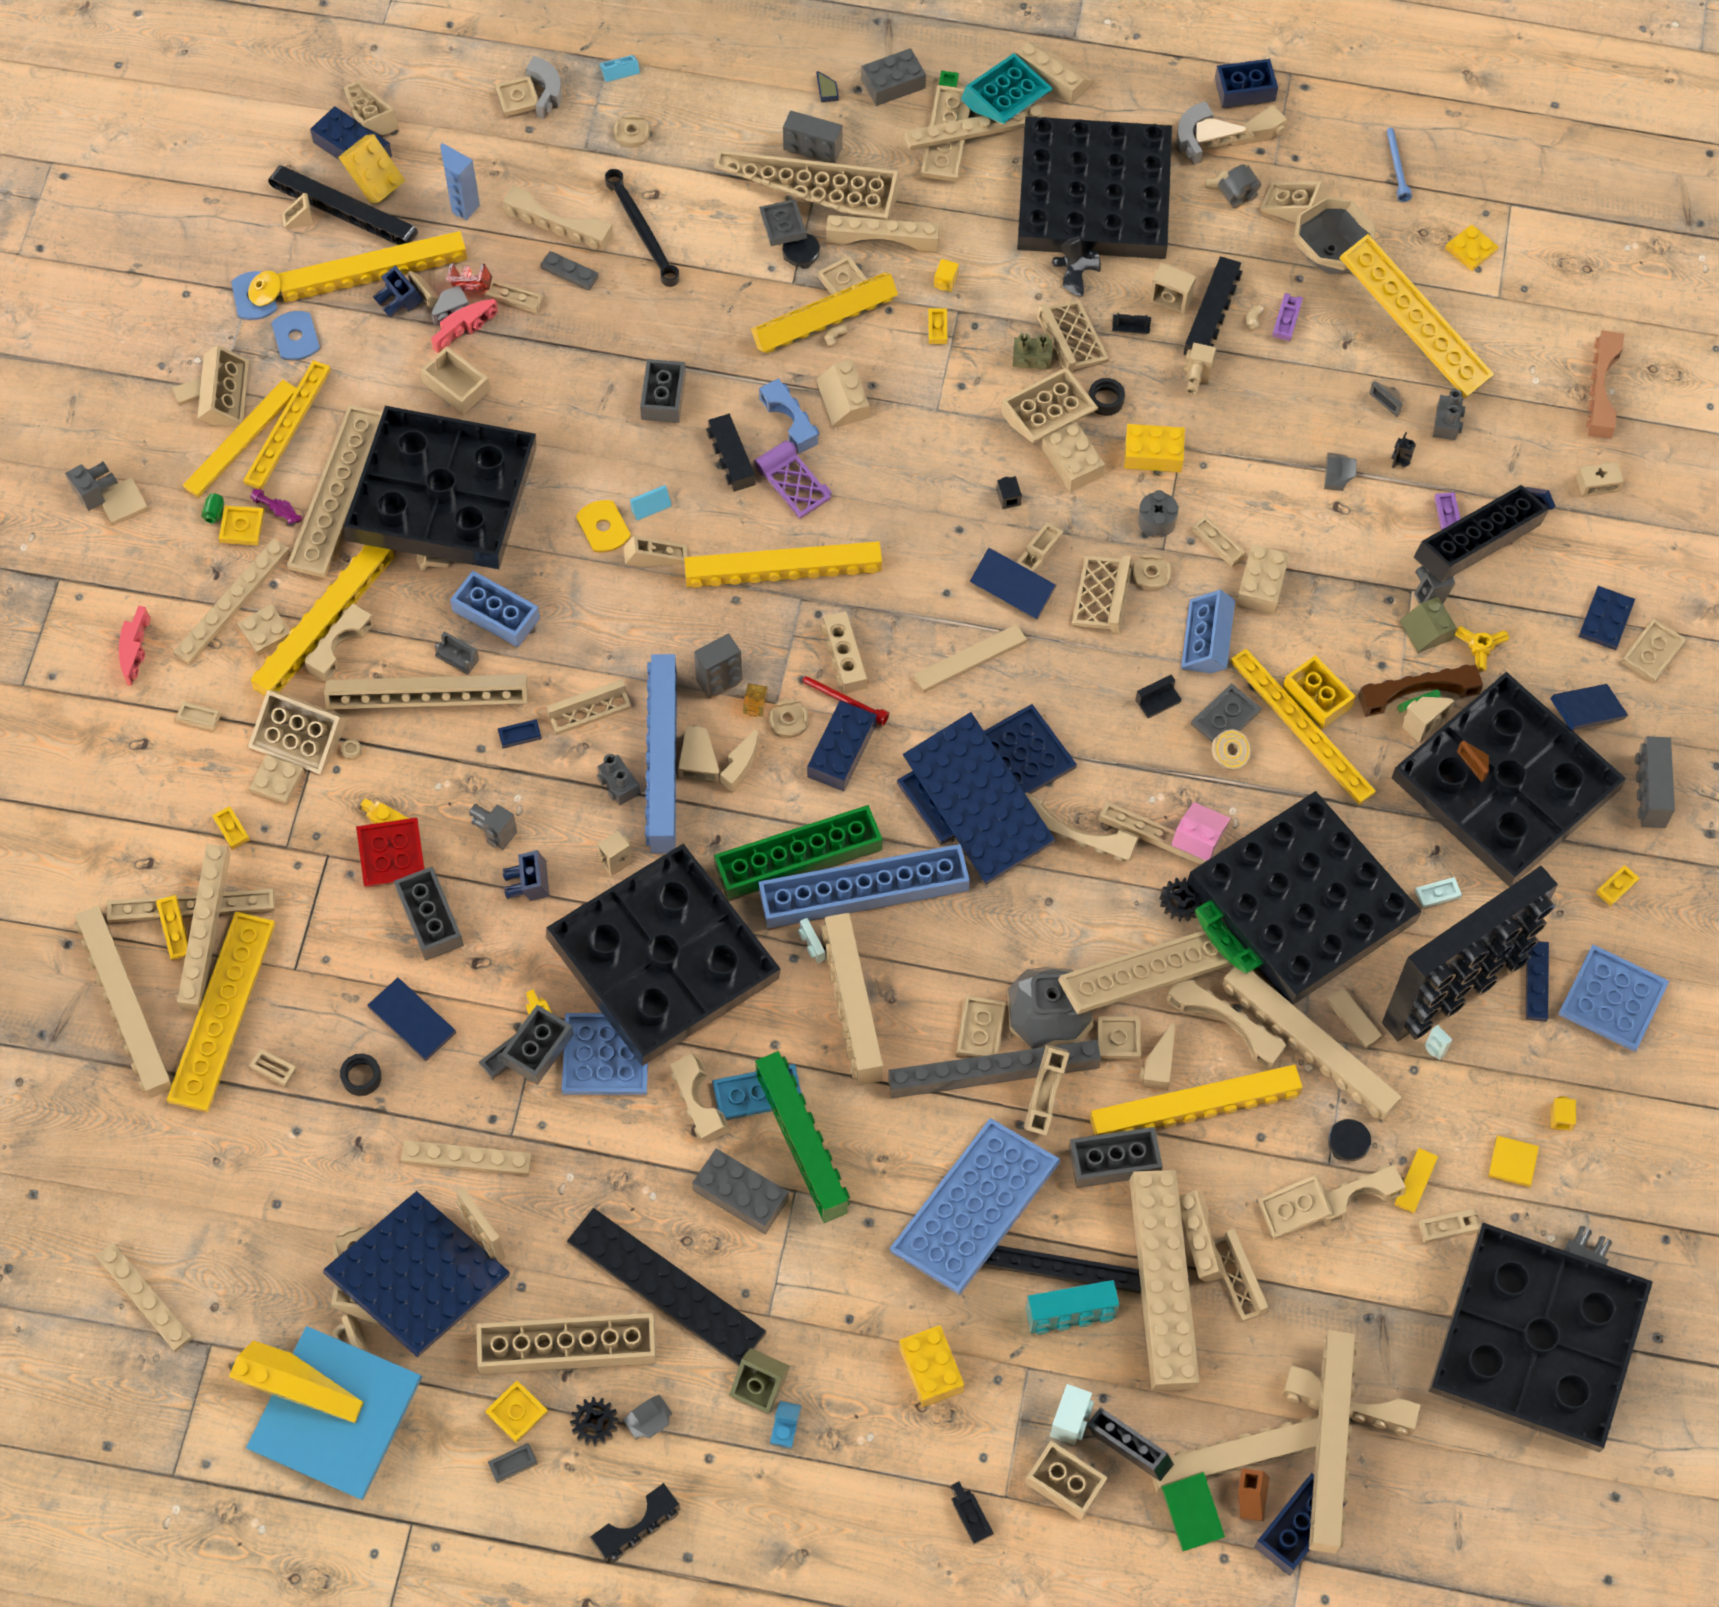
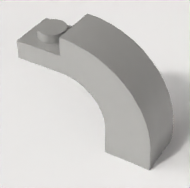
M533 56L526 68V76L531 77L532 83L544 88V92L536 104L537 117L544 119L546 114L551 112L552 106L556 108L560 106L562 99L561 82L557 70L549 62Z
M1206 101L1189 108L1182 115L1178 125L1176 137L1179 153L1186 152L1187 157L1191 158L1194 165L1201 163L1202 149L1194 137V134L1197 132V122L1204 121L1207 118L1213 119V113Z

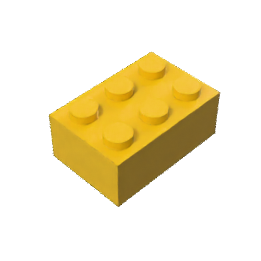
M374 134L365 135L338 157L369 203H379L406 181Z
M1127 424L1124 469L1182 473L1185 427Z
M1316 655L1288 674L1283 684V689L1322 730L1350 710L1356 697Z
M941 1325L899 1340L900 1352L922 1407L964 1393V1382Z

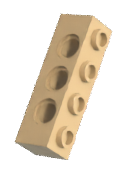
M847 611L823 616L821 631L822 635L827 636L828 639L826 641V648L828 653H832L833 656L831 664L833 670L837 669L838 675H836L838 687L842 686L844 693L867 688L866 673ZM845 651V652H847V653H846V654H840L839 652ZM850 668V669H852V670H851V671H846V670H844V669Z

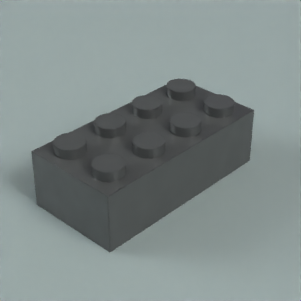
M1646 736L1644 743L1640 744L1639 753L1635 755V764L1638 765L1636 783H1639L1637 801H1640L1637 816L1638 819H1641V827L1666 828L1675 811L1671 738Z
M433 866L394 881L397 894L425 961L464 946L462 936Z
M1155 1127L1070 1139L1069 1153L1076 1188L1128 1181L1133 1172L1162 1171L1163 1168Z
M717 1148L692 1182L694 1192L765 1235L789 1200L787 1190Z

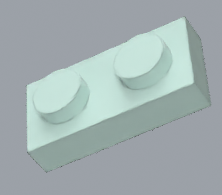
M1455 877L1415 889L1422 909L1460 899L1462 896Z
M808 918L801 920L798 933L802 941L806 940L810 957H815L817 963L825 961V951Z
M1437 1025L1431 1030L1425 1046L1430 1055L1436 1056L1441 1060L1446 1055L1452 1039Z

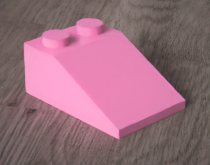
M1193 802L1177 827L1171 846L1207 861L1212 857L1231 818Z

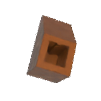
M1243 1468L1241 1470L1238 1490L1241 1519L1262 1522L1264 1520L1270 1477L1264 1471Z

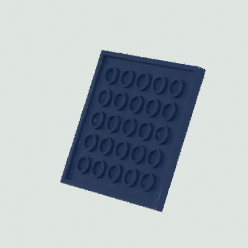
M416 1191L325 1267L323 1274L418 1358L510 1276V1271L495 1258L491 1259L480 1245Z

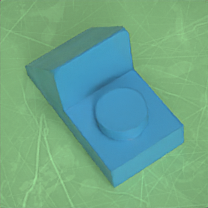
M784 1401L779 1402L775 1413V1423L770 1440L771 1445L792 1449L802 1405Z

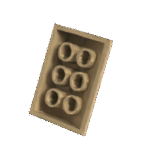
M1066 367L1003 399L1001 414L1013 429L1034 443L1098 410V407Z
M267 690L248 747L322 774L342 736L348 717L281 692Z

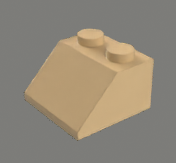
M1422 697L1417 702L1415 700L1412 701L1407 707L1408 711L1404 716L1405 720L1402 728L1420 743L1448 719L1454 701L1451 698Z

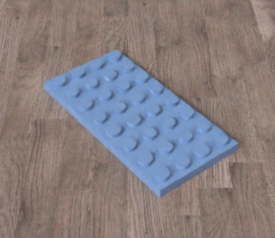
M990 1118L889 1248L890 1252L960 1295L1060 1164V1159Z

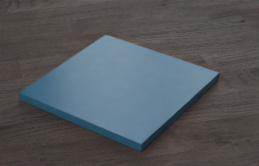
M306 1326L292 1354L364 1402L356 1423L272 1395L246 1448L363 1501L418 1388L422 1376Z

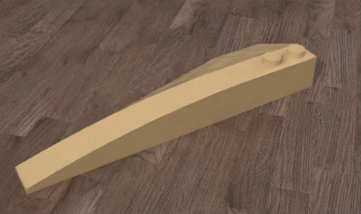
M718 150L714 165L715 168L851 216L888 220L900 185L899 173L895 170Z

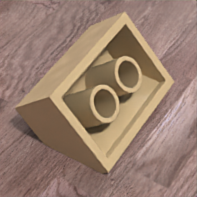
M853 360L833 364L816 379L832 427L869 418V403Z

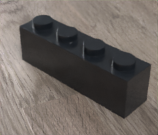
M730 413L709 419L706 433L708 438L714 442L712 447L715 455L718 454L720 457L718 461L721 470L725 469L727 485H731L734 492L755 486V473Z
M1101 1407L1087 1423L1093 1436L1160 1482L1174 1465L1166 1451Z

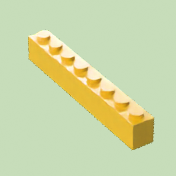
M887 272L881 273L751 328L757 349L765 353L776 350L775 347L781 344L782 346L789 345L793 342V339L808 337L812 331H822L826 329V325L841 323L845 317H855L860 314L859 311L864 309L871 310L876 308L878 303L892 301L893 297L898 295L892 274Z

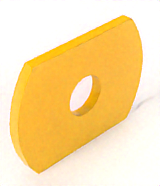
M599 500L589 503L576 515V519L594 552L614 551L623 546L631 537L624 520L612 500ZM600 521H607L611 525L607 531H599L596 526Z

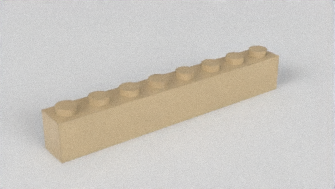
M206 845L177 999L181 1009L199 1011L205 996L231 856L228 846Z
M1314 1416L1306 1417L1301 1420V1423L1297 1424L1287 1422L1280 1425L1278 1429L1265 1428L1255 1435L1250 1433L1242 1434L1233 1441L1223 1439L1218 1441L1217 1445L1210 1447L1208 1444L1200 1445L1195 1448V1451L1187 1452V1450L1174 1453V1456L1170 1457L1174 1465L1161 1482L1151 1476L1156 1493L1162 1492L1161 1485L1202 1471L1205 1474L1206 1480L1239 1472L1242 1468L1251 1469L1315 1452L1318 1418L1314 1419Z

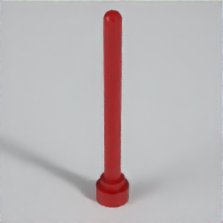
M808 676L802 679L804 684L826 695L876 714V724L882 727L889 718L890 712L884 709L875 710Z

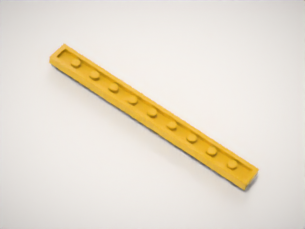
M1247 648L1231 658L1230 663L1358 805H1361L1375 795V789Z

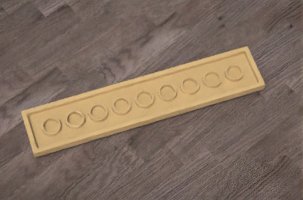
M352 405L348 406L288 561V570L326 578L383 412Z
M1201 931L1061 975L1058 981L1078 1015L1231 966L1232 964L1216 949L1205 931Z

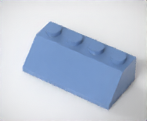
M442 143L440 148L452 213L457 217L468 220L480 206L473 160Z
M1221 589L1190 599L1181 668L1184 670L1214 673L1227 669L1235 599Z

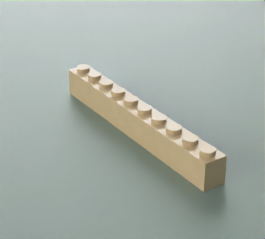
M527 674L326 680L324 697L326 709L523 704L528 701Z
M99 905L75 914L78 922L74 923L78 934H83L84 940H81L85 952L90 951L91 957L88 960L92 969L96 968L98 971L95 977L99 986H104L105 992L102 995L106 1004L111 1003L113 1009L109 1010L114 1022L118 1021L120 1027L116 1029L120 1039L125 1038L127 1044L123 1047L127 1056H132L134 1062L131 1063L134 1074H139L141 1078L138 1084L142 1093L147 1092L149 1098L169 1091L172 1086L171 1080Z
M1234 967L1224 977L1222 986L1227 994L1235 996L1245 1009H1250L1255 1013L1259 1021L1267 1023L1276 1035L1286 1039L1291 1048L1299 1050L1308 1062L1318 1066L1323 1075L1326 1077L1330 1076L1341 1090H1346L1352 1095L1354 1101L1368 1108L1369 1113L1373 1117L1383 1121L1399 1104L1402 1098L1399 1093L1253 971L1246 974Z
M1328 1330L1324 1337L1309 1550L1336 1554L1339 1548L1343 1547L1345 1534L1341 1533V1529L1346 1521V1511H1343V1503L1347 1501L1348 1491L1344 1489V1485L1349 1477V1468H1346V1460L1350 1458L1351 1448L1347 1447V1441L1351 1438L1352 1434L1349 1418H1352L1353 1405L1350 1404V1397L1354 1396L1355 1384L1351 1382L1352 1376H1355L1356 1363H1353V1355L1356 1356L1358 1343L1354 1342L1355 1334Z

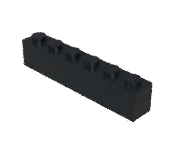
M1222 256L1219 257L1185 343L1183 355H1187L1188 349L1192 350L1193 343L1214 347L1212 342L1217 340L1220 332L1218 327L1223 325L1226 317L1224 311L1229 310L1232 301L1230 296H1234L1237 289L1235 283L1236 281L1240 282L1243 271L1240 270L1241 262Z

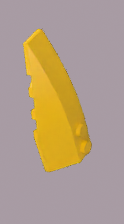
M255 1340L237 1356L229 1375L237 1383L352 1423H356L364 1403L294 1354Z

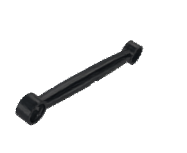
M618 169L608 170L605 173V185L608 189L615 190L638 235L661 270L662 284L668 287L677 285L679 282V270L667 261L649 225L624 187L623 173ZM611 177H618L620 180L617 182H611L608 179H610ZM667 273H673L676 275V277L668 279L665 278L664 275Z

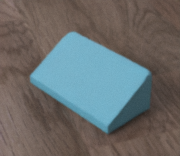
M634 55L599 64L606 82L640 73L638 61Z
M666 485L630 499L631 511L636 520H640L671 507V500Z

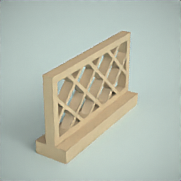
M1080 300L1048 306L1047 303L1040 304L1037 318L1044 333L1049 336V339H1052V349L1062 369L1067 367L1073 373L1075 369L1108 362L1109 358ZM1077 307L1079 314L1076 315L1068 311L1069 308ZM1057 311L1062 313L1063 316L1060 319L1054 316L1052 312ZM1065 316L1075 319V322L1071 324L1063 319ZM1077 321L1084 323L1086 329L1084 330L1076 326ZM1060 325L1070 328L1069 333L1061 331ZM1072 331L1083 334L1081 339L1072 336ZM1084 337L1092 338L1094 341L1093 345L1083 341ZM1069 339L1077 343V347L1069 346L1067 340ZM1082 345L1090 349L1089 353L1078 350L1079 346ZM1093 350L1099 353L1101 357L1096 358L1091 356L1090 354ZM1075 354L1085 358V360L1076 362L1074 356Z
M1123 555V559L1085 556L1072 626L1111 629L1112 633L1120 634L1133 567L1131 556ZM1089 563H1097L1100 567L1091 572L1088 565ZM1110 565H1119L1118 569L1113 573H1110L1107 569ZM1104 570L1108 576L1099 581L1095 575ZM1093 578L1096 584L1088 589L1085 582ZM1112 580L1115 586L1107 590L1103 584ZM1101 587L1105 593L1096 598L1092 592ZM1089 594L1093 601L1084 605L1082 598ZM1108 596L1112 602L1104 607L1100 601ZM1097 604L1101 610L1093 615L1089 608ZM1085 611L1090 616L1086 620H1078V616ZM1104 613L1109 617L1108 623L1099 622L1096 618Z

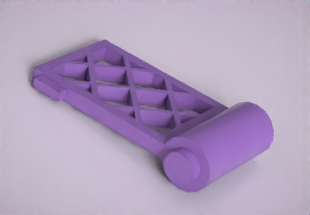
M785 440L755 459L754 464L758 472L767 478L793 512L801 519L829 501L832 492L826 484H820L796 454L797 448L794 443ZM796 462L800 467V471H789V465ZM777 473L785 474L784 482L775 481L772 476ZM787 475L798 476V483H786ZM801 477L809 478L812 481L811 486L800 485ZM785 487L796 488V496L787 495ZM799 489L809 490V498L798 497ZM812 491L821 492L824 497L820 500L811 499ZM797 501L806 502L808 507L800 511L796 503Z

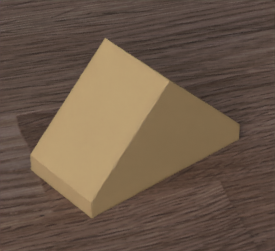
M306 193L302 194L282 212L284 228L290 229L313 225L311 207Z

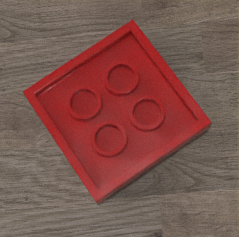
M417 817L356 826L365 888L393 884L395 880L425 869Z

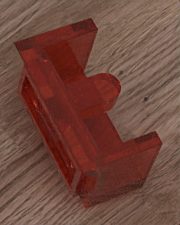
M450 264L445 282H450L452 287L460 285L464 292L486 291L490 289L492 275L485 264H481L478 275H471L472 270L468 265L463 267L460 275L455 265Z

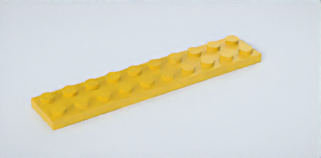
M1369 234L1340 256L1339 259L1451 384L1462 392V396L1465 399L1494 375Z
M235 912L169 1091L168 1103L209 1112L276 926L275 921Z

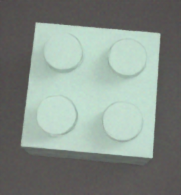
M1069 1384L1066 1385L1052 1425L1050 1437L1074 1446L1077 1439L1082 1440L1087 1424L1084 1419L1089 1420L1094 1401L1091 1400V1392Z

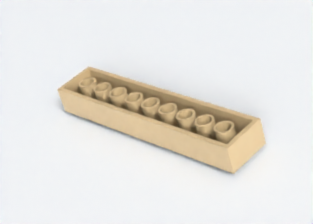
M1176 1170L1133 1172L1130 1178V1189L1151 1391L1195 1389L1199 1384V1373Z

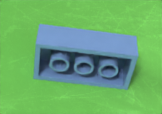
M475 571L469 574L450 599L453 612L516 647L521 645L540 619L538 606Z

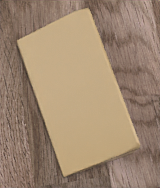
M409 271V282L428 307H434L439 299L437 294L422 276Z

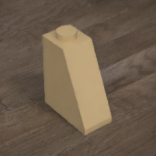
M699 725L686 726L679 763V778L719 783V768L707 728Z

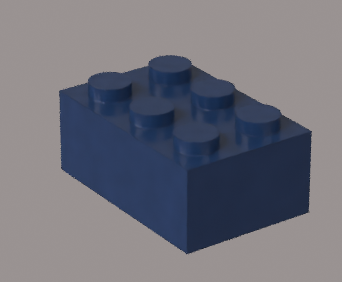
M1270 59L1217 65L1215 83L1222 108L1276 101L1278 85Z

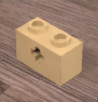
M1605 462L1594 466L1585 465L1580 467L1576 477L1582 497L1620 492L1624 482L1618 462Z
M619 831L598 843L600 862L611 876L632 863L631 843L627 836H622Z

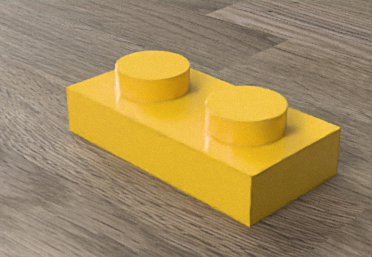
M928 308V344H947V308Z
M230 806L212 815L213 820L232 850L250 841L249 836Z
M1623 865L1597 889L1596 894L1611 907L1640 878L1626 865Z

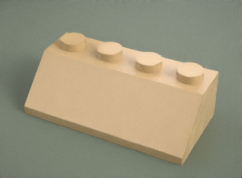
M1027 42L1016 52V55L1053 88V93L1070 104L1094 83L1092 78L1037 42Z
M219 345L204 354L198 419L213 426H239L243 422L248 359Z

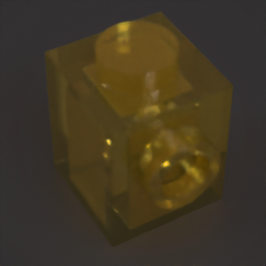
M747 684L743 702L744 714L752 717H763L768 697L767 686Z

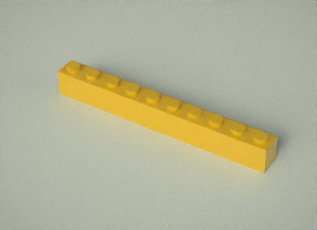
M461 231L290 270L278 273L277 275L281 279V292L285 303L383 280L381 277L395 265L403 275H406L409 271H424L446 264L459 263L467 260V254Z
M880 541L684 557L686 586L693 588L709 585L720 586L721 584L737 585L746 582H775L782 579L797 580L807 577L818 578L819 576L835 577L844 574H873L882 571Z
M364 544L361 552L352 558L349 566L339 573L337 580L327 587L325 594L315 601L313 608L303 615L300 623L290 630L288 637L278 644L276 651L266 658L264 665L253 673L251 683L254 690L264 696L267 690L282 691L305 664L308 654L313 653L319 641L329 633L331 626L339 621L343 611L352 604L355 605L395 558L393 550Z
M1294 1064L1091 1110L1090 1121L1094 1135L1155 1127V1129L1162 1126L1169 1128L1179 1122L1191 1123L1197 1118H1213L1223 1112L1231 1114L1241 1108L1253 1109L1258 1104L1266 1103L1270 1105L1285 1098L1286 1100H1292L1301 1094L1303 1087Z

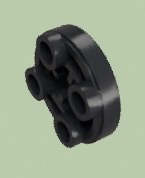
M806 233V239L783 243V259L803 269L809 268L818 259L820 254L818 240Z
M1340 1120L1332 1126L1329 1132L1328 1146L1337 1160L1357 1161L1364 1158L1371 1146V1135L1367 1127L1357 1120Z

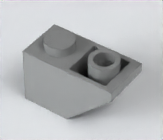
M460 285L442 291L432 311L435 326L440 325L439 322L450 314L469 305Z

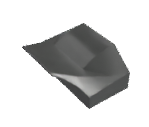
M1327 452L1324 489L1343 491L1345 485L1356 477L1357 459Z
M659 1394L632 1410L623 1419V1422L635 1440L641 1436L651 1438L670 1425L669 1416L672 1415V1412Z

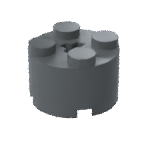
M1245 164L1228 172L1229 176L1226 179L1222 178L1218 183V188L1234 209L1240 207L1243 201L1247 199L1249 201L1254 200L1258 196L1257 191L1262 185L1250 166L1247 165L1246 167Z
M1156 490L1154 493L1146 495L1139 507V528L1146 535L1152 537L1154 535L1160 537L1169 535L1175 529L1179 506L1175 499L1162 490Z

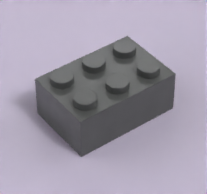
M911 48L861 66V80L876 106L926 88V73Z
M790 110L783 125V150L800 154L807 158L836 164L842 150L843 125Z
M647 359L640 405L641 420L680 422L686 378L685 362Z
M729 633L694 651L696 681L708 698L721 694L726 688L734 687L743 680L741 650Z
M536 1005L502 1052L503 1064L538 1085L573 1037L572 1025Z

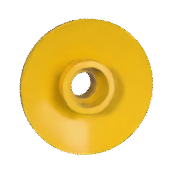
M263 271L255 276L248 289L250 301L257 306H266L273 302L281 290L280 277L273 271Z

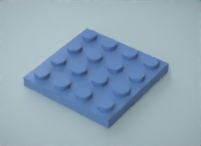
M1592 944L1558 1015L1636 1052L1669 981Z
M565 1013V1022L572 1025L574 1035L564 1048L562 1095H647L648 1063L641 1066L602 1013Z

